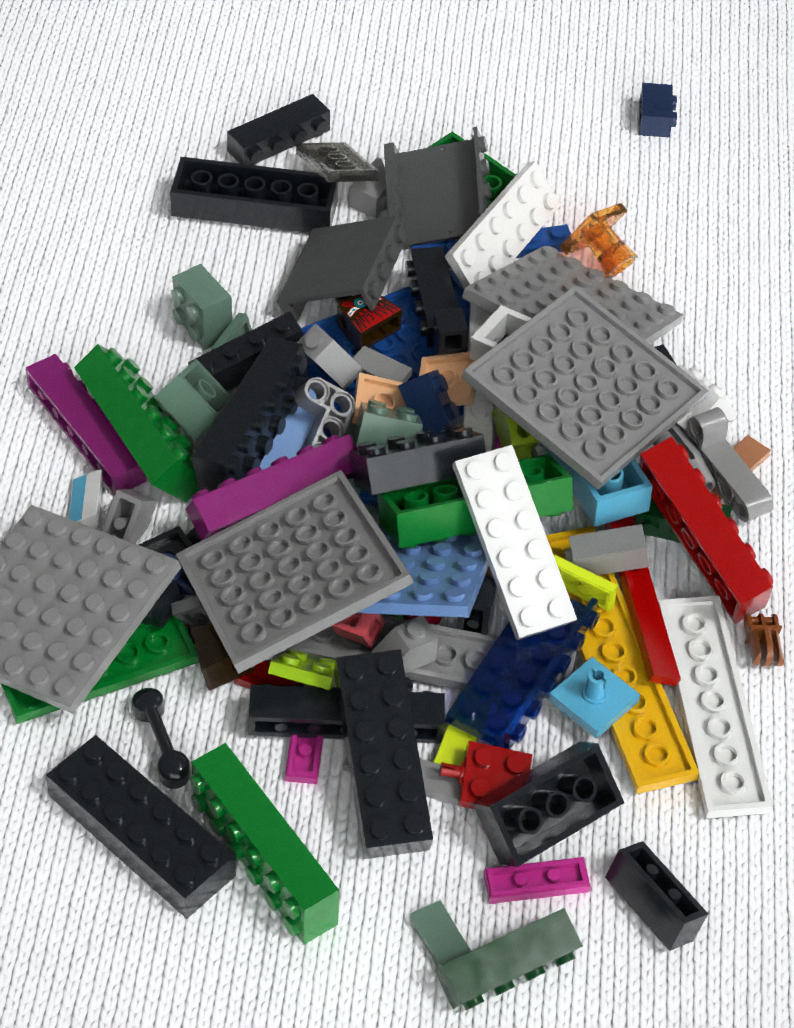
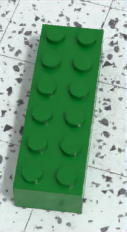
M97 344L74 369L150 483L187 503L191 496L199 491L191 458L194 453L191 450L193 444L185 435L180 434L178 422L162 410L159 401L155 398L156 395L151 392L153 386L138 373L140 367L131 358L125 360L114 348L111 347L108 350Z
M549 454L518 460L539 517L560 516L563 512L574 510L572 476ZM457 477L377 494L379 523L399 548H415L421 543L430 541L442 542L447 540L448 537L457 535L469 536L476 533Z
M224 743L191 761L192 776L190 777V783L193 787L191 800L195 808L200 813L205 812L215 835L218 837L223 836L227 842V848L235 854V861L240 860L246 867L245 871L250 882L254 886L259 885L268 906L273 911L278 910L282 915L284 926L289 934L293 937L297 935L303 945L337 926L339 919L338 887L229 746Z

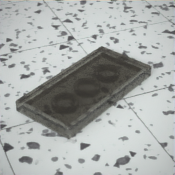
M346 142L296 144V154L326 182L378 181L379 171Z

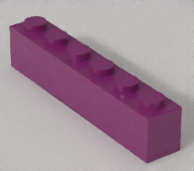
M53 354L25 367L28 388L94 470H102L103 481L114 495L117 490L133 489L147 482L146 475L96 400L88 394L83 381L77 380L74 377L72 369L67 362L63 363L56 354Z
M350 434L340 438L338 435H333L325 439L319 447L307 446L299 450L295 457L290 459L287 456L280 457L270 464L271 467L264 470L261 467H256L248 471L244 475L245 477L236 481L235 478H230L220 483L216 490L209 492L208 489H203L192 495V501L185 510L201 541L342 470L347 479L352 478L353 472L349 451L355 450L357 447Z

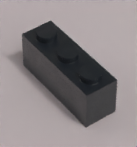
M644 841L619 849L605 876L606 880L669 951L693 942L706 920L708 912Z

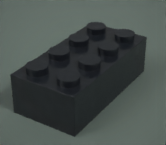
M452 424L445 426V431L434 433V430H423L416 432V437L405 439V436L387 438V443L376 445V442L358 444V449L349 451L355 487L375 495L456 478L452 464L457 460L485 453L484 435L473 431L470 427L465 428L462 424Z
M578 742L479 799L472 805L499 864L519 867L625 802L599 744Z

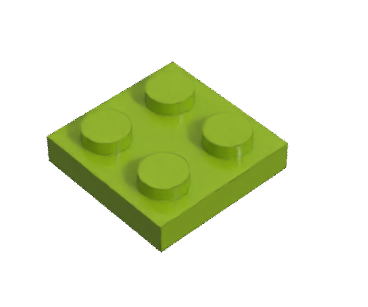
M290 649L289 653H283L270 662L268 674L326 690H331L336 686L334 676L335 660L321 657L318 661L307 658L308 653Z

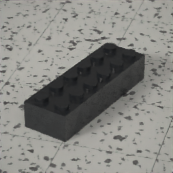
M181 156L170 190L171 216L311 233L312 229L332 226L338 202L339 175Z
M270 337L191 456L199 491L208 489L211 492L218 489V485L230 478H235L236 481L245 477L244 475L248 471L260 467L265 454L268 455L273 447V440L276 434L281 435L286 426L285 418L288 414L294 415L297 411L298 404L295 401L296 390L310 379L308 378L307 358L304 355L303 344Z
M401 649L336 657L334 676L363 859L429 851L433 842V834Z
M94 735L46 774L49 797L186 919L236 876L235 854L97 735Z

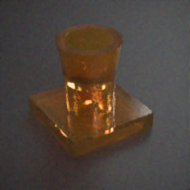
M622 203L591 213L561 244V250L565 255L589 247L607 278L619 275L638 258V255L612 229L628 210Z

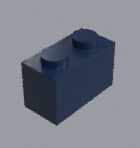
M642 82L639 100V135L670 138L671 127H676L677 112H673L676 111L677 95H673V85Z
M438 369L398 385L406 407L414 409V414L419 415L423 423L422 431L434 430V433L444 431L445 426L460 424L458 419L460 416L456 404L453 401L451 402L447 393V381L439 373Z

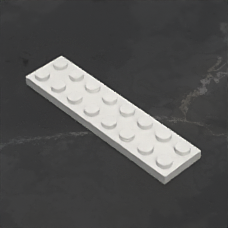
M720 596L659 600L658 603L681 677L680 682L676 685V690L691 754L699 770L698 784L706 818L771 813L773 803Z

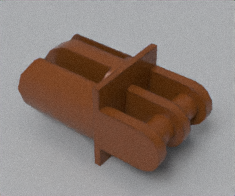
M745 613L744 629L746 639L744 643L749 644L752 665L758 666L761 663L762 666H771L773 661L774 666H782L784 658L779 636L782 625H779L777 614H771V617H764V614L751 617L750 613Z

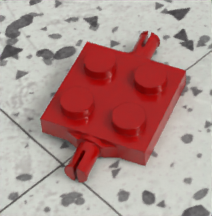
M468 741L464 761L461 766L441 762L439 776L458 779L460 789L458 806L474 809L472 805L474 802L531 770L533 754Z

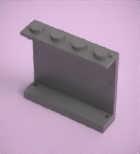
M477 126L473 127L474 135H472V139L402 153H399L394 142L384 144L388 216L397 215L408 235L402 249L411 248L415 245L460 239L489 207L488 199L492 198V192L489 182H486V175H490L488 160L484 159V152H488L486 137L481 136Z
M397 215L312 229L276 301L283 314L291 311L296 321H298L306 303L309 301L357 294L362 295L370 311H373L408 237L406 229L403 228Z

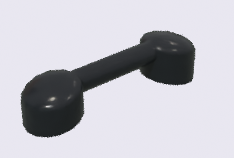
M142 688L132 697L133 715L137 720L149 722L162 753L157 763L158 776L161 783L167 788H181L190 780V761L184 753L173 748L161 718L165 710L162 693L155 688Z

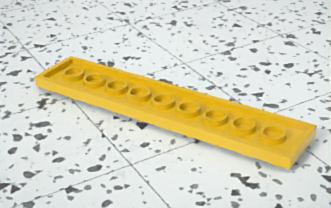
M594 526L549 534L546 537L552 553L566 560L565 549H571L569 536L596 531ZM614 573L598 575L618 585L615 604L610 611L567 591L577 617L575 622L567 625L583 664L591 657L595 658L640 694L639 702L609 727L636 794L698 780L699 770L662 684L648 681L627 603Z

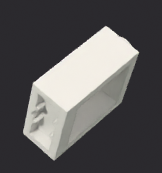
M500 305L471 337L470 359L473 361L478 360L495 347L507 333L512 334L531 318Z

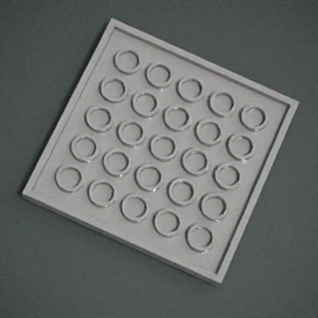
M542 246L465 287L462 295L463 299L492 314L502 305L533 318L576 285L649 344L680 325L684 314L676 311L672 305L659 303L653 300L649 294L637 292L629 288L625 282L613 280L605 276L604 272L598 269H590L582 265L580 260L566 257L558 253V250L551 246Z
M576 285L463 371L461 377L598 490L702 402L709 392L708 389Z
M342 470L176 554L238 674L414 583L410 573Z
M31 505L0 544V683L74 714L181 569L179 561Z

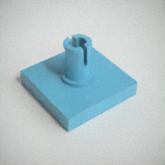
M591 657L549 693L548 701L597 739L639 702L640 694L595 658Z

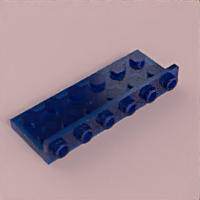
M592 597L588 605H584L570 598L577 617L575 622L516 640L509 621L447 712L445 722L493 746L511 749L515 742L519 744L526 734L528 721L530 719L535 720L542 708L541 701L545 696L550 697V692L555 689L557 676L559 673L564 675L568 670L572 660L570 656L574 651L579 652L586 638V631L595 628L600 617V613L596 612L598 600Z

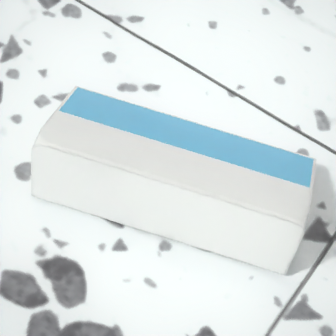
M95 470L73 479L68 519L98 529L103 489L102 470Z

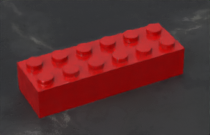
M670 437L641 453L639 466L653 486L652 500L715 595L720 596L721 604L734 624H737L744 620L745 613L753 615L767 606L773 589V579L766 568L761 569L756 562V554L751 545L747 542L744 543L739 537V529L735 521L731 517L727 518L721 510L722 503L714 492L710 493L704 485L706 481L702 472L698 468L694 469L688 461L689 455L685 447L681 443L677 445L673 437Z

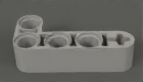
M318 377L309 379L298 387L295 392V401L298 406L316 416L303 448L310 445L316 448L322 445L321 443L328 438L323 433V427L330 431L331 436L338 435L339 438L343 437L355 409V400L352 395ZM308 388L315 392L316 399L309 395ZM334 402L340 405L341 413L334 408Z
M716 407L691 417L688 422L686 436L704 459L716 482L714 488L729 506H733L732 510L743 522H748L772 512L774 503L769 491L726 440L728 420L723 410Z

